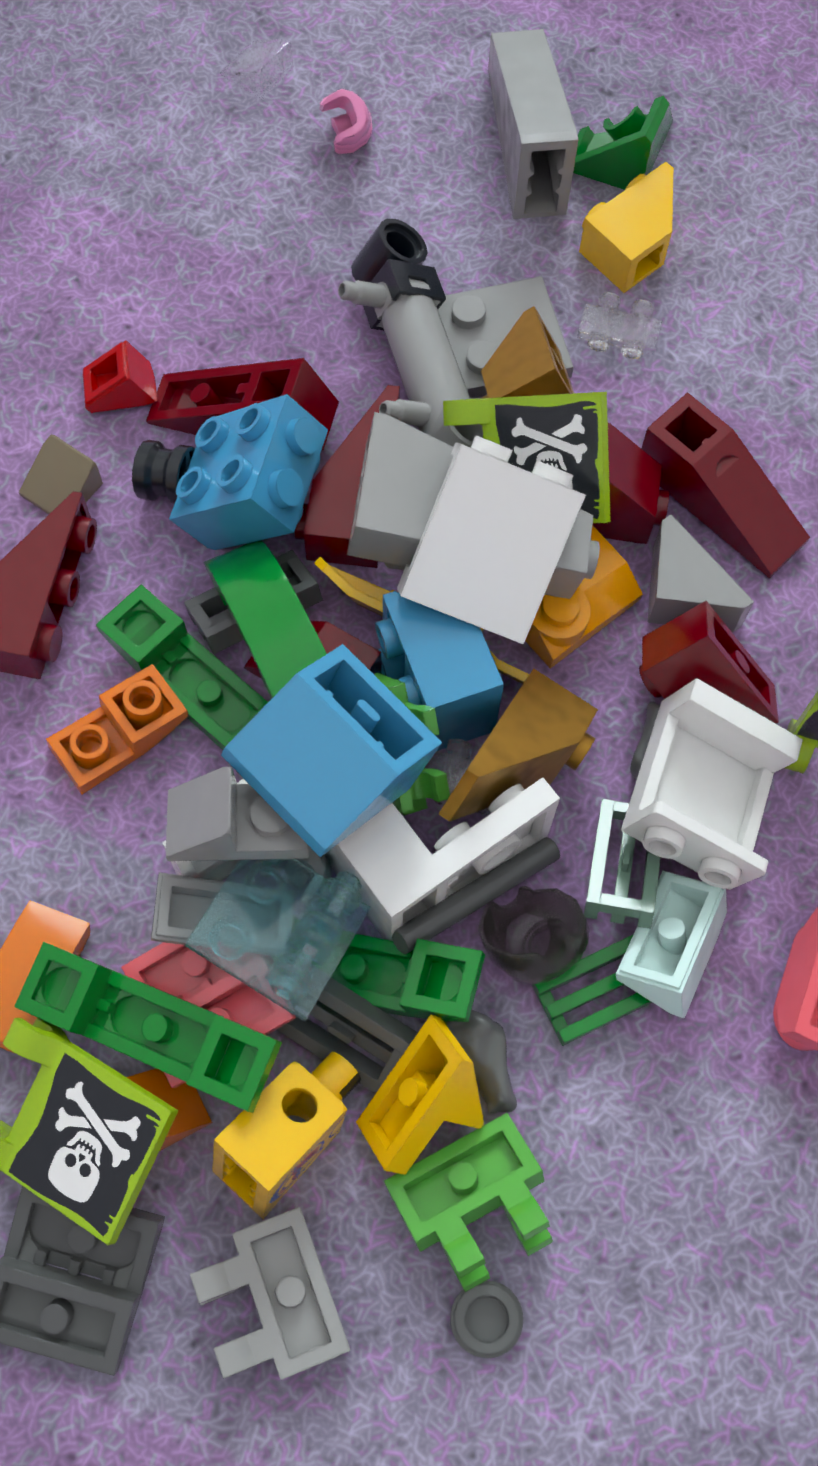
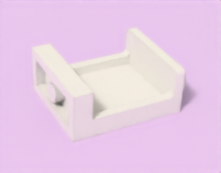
M475 435L471 448L457 442L455 443L451 453L453 459L411 564H406L397 590L401 597L524 644L586 495L569 488L574 475L540 461H536L532 473L508 463L513 450Z
M697 678L661 701L621 831L641 841L643 847L648 852L662 858L673 859L694 870L703 882L714 887L731 890L764 876L768 860L754 853L753 850L773 775L775 772L798 760L803 739Z

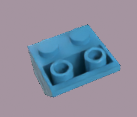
M393 591L384 594L383 620L375 622V630L381 647L377 650L381 651L382 674L405 683L408 702L435 708L439 735H436V737L442 742L437 751L491 733L497 724L504 684L480 627L401 597L399 592Z
M342 644L296 673L225 746L221 756L319 857H322L407 792L442 742Z

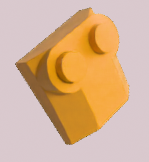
M593 525L591 540L598 541L600 545L598 563L591 579L584 578L571 599L544 594L525 640L550 669L641 600L643 596L627 561Z

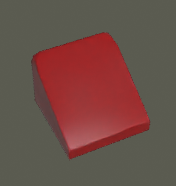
M127 340L119 343L83 368L85 408L90 413L146 406L157 401L155 376L151 363Z

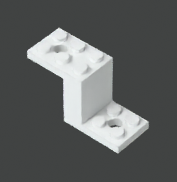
M543 777L527 789H524L521 784H516L504 791L489 806L491 814L472 827L467 822H462L447 831L435 843L434 848L437 852L433 855L394 804L391 803L328 851L325 856L329 859L332 870L383 939L392 940L395 930L403 926L407 921L433 905L442 902L451 894L543 838L548 837L560 797ZM242 779L237 784L248 783L244 779ZM165 840L164 842H162V844H163V846H164V848H165V850H166V840ZM252 860L171 861L177 875L223 881Z

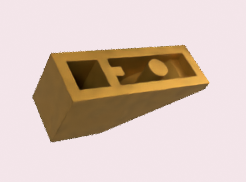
M533 668L439 812V815L450 822L489 808L499 795L516 784H521L524 789H527L543 777L551 785L564 764L575 771L596 739L586 731L598 709Z

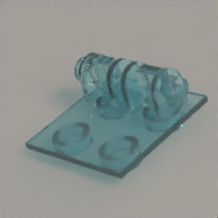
M296 859L239 860L184 946L305 1022L371 907L362 902V895L359 892L362 885L359 879L349 872L340 871L336 878L326 879Z

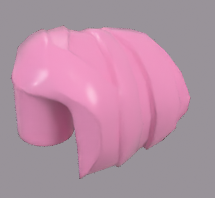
M340 89L322 99L320 110L324 112L337 107L346 110L347 113L331 118V123L337 135L333 142L335 152L347 154L357 151L368 142L372 134V117L365 102L353 91Z

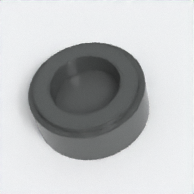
M486 1280L467 1292L462 1290L457 1295L451 1307L450 1326L455 1340L466 1352L480 1358H495L507 1353L517 1343L523 1328V1312L517 1297L509 1288L501 1283Z

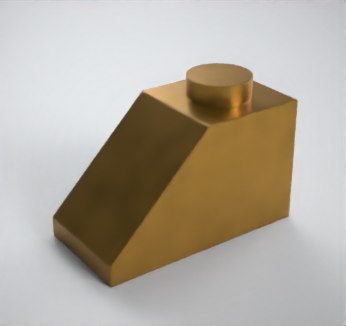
M535 306L523 312L481 370L487 395L482 398L574 393L560 350Z

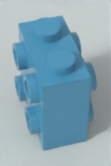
M288 394L207 419L195 436L196 448L187 472L178 482L176 488L177 499L169 520L201 544L213 550L294 533L296 525L303 515V504L313 474L320 464V453L328 429Z

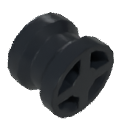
M143 441L136 452L132 468V484L136 496L150 501H154L160 496L167 497L170 503L175 504L178 482L187 472L195 448L179 445L174 449H166L164 444L159 441Z

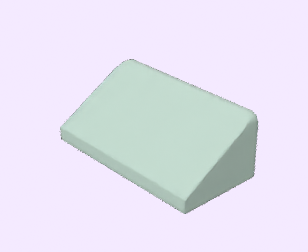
M662 871L657 885L655 911L651 929L636 928L616 972V980L668 1013L685 1018L727 913L726 889L711 886L700 880Z

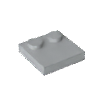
M542 276L445 295L446 300L440 306L438 312L470 398L487 395L481 370L523 312L535 306L559 348L569 378L572 377L574 367Z

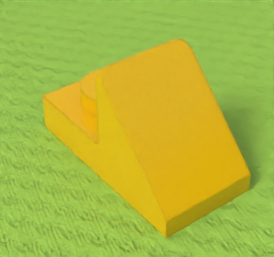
M430 1014L356 1121L384 1171L406 1175L443 1121L478 1129L484 1126L473 1062L441 1017Z

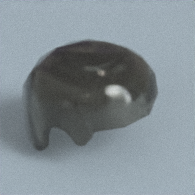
M521 886L516 898L507 905L502 906L494 901H489L484 908L477 930L487 954L497 967L515 981L541 984L561 976L582 958L583 952L588 945L590 928L578 901L572 896L557 888L533 890L530 887Z

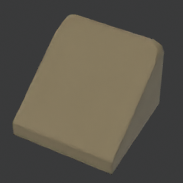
M51 434L43 443L19 490V495L47 514H50L73 491L81 492L85 502H87L101 487L103 482L98 467L92 459Z

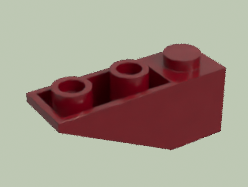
M688 392L647 428L641 449L662 465L660 487L663 490H668L671 497L769 579L809 541L810 536L736 432Z
M73 491L0 561V672L40 680L46 661L55 662L58 658L63 638L62 628L58 624L64 606L73 607L77 600L80 588V575L76 571L81 553H91L97 535V522L94 518H91L81 492Z

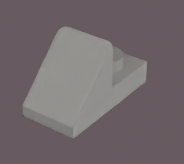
M232 767L219 768L168 790L167 861L309 858V846L249 784H237Z

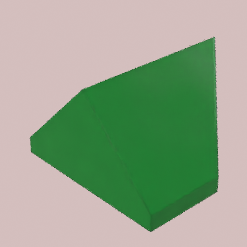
M664 95L654 100L648 114H643L640 108L636 106L624 120L615 125L609 118L604 119L603 128L606 132L594 134L589 126L580 129L573 173L623 190L638 175L649 174L673 122L670 103Z

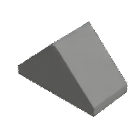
M669 515L662 520L653 546L647 622L666 624L700 603L707 601L733 633L743 625L754 601L672 515Z

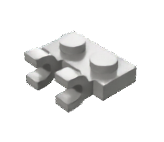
M300 1207L232 1233L238 1256L190 1274L198 1302L201 1306L249 1286L263 1326L262 1329L214 1348L223 1379L273 1358L280 1380H283L351 1351Z

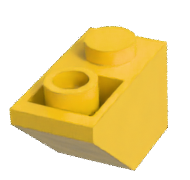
M664 162L647 175L640 174L635 177L622 193L609 202H600L588 212L582 223L583 232L579 252L623 293L664 265L673 225L674 168L667 162Z

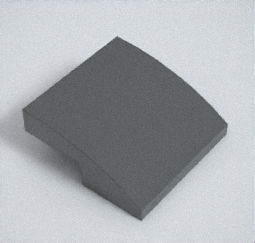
M22 1186L4 1256L0 1258V1343L114 1376L118 1372L165 1216L132 1208L117 1242L107 1245Z

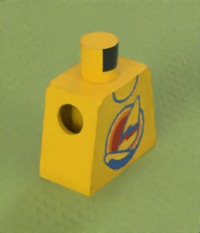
M333 1051L329 1053L312 1073L295 1061L290 1063L262 1091L254 1112L251 1113L243 1110L214 1139L212 1172L254 1212L264 1219L340 1132L347 1112V1108L342 1101L361 1081L358 1071L348 1060ZM287 1116H299L306 1122H295Z

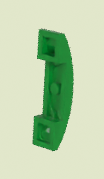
M262 540L250 542L204 562L224 606L227 605L258 667L271 699L296 673L327 654L288 578L270 549Z
M142 584L96 624L98 631L137 672L153 664L187 709V718L222 750L269 702L187 632L184 621Z
M292 915L289 957L271 956V959L285 989L294 972L307 962L388 1014L428 1019L430 1014L441 1017L443 1021L469 1022L485 954L481 950L418 938L414 950L408 954H403L397 949L392 940L303 924Z
M43 942L14 1006L64 1030L85 1036L185 1081L191 1087L251 1113L256 1108L282 1045L281 1041L46 942Z

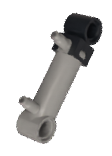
M387 218L379 224L354 259L351 270L355 282L343 281L338 288V295L342 300L352 301L353 304L364 307L371 329L383 330L385 332L408 400H385L379 407V413L387 414L408 425L418 426L420 431L430 434L432 437L453 447L457 442L471 448L475 435L483 438V428L480 424L444 426L443 401L471 399L438 309L446 300V296L435 267L422 265L428 254L427 246L422 236L407 223L398 219Z

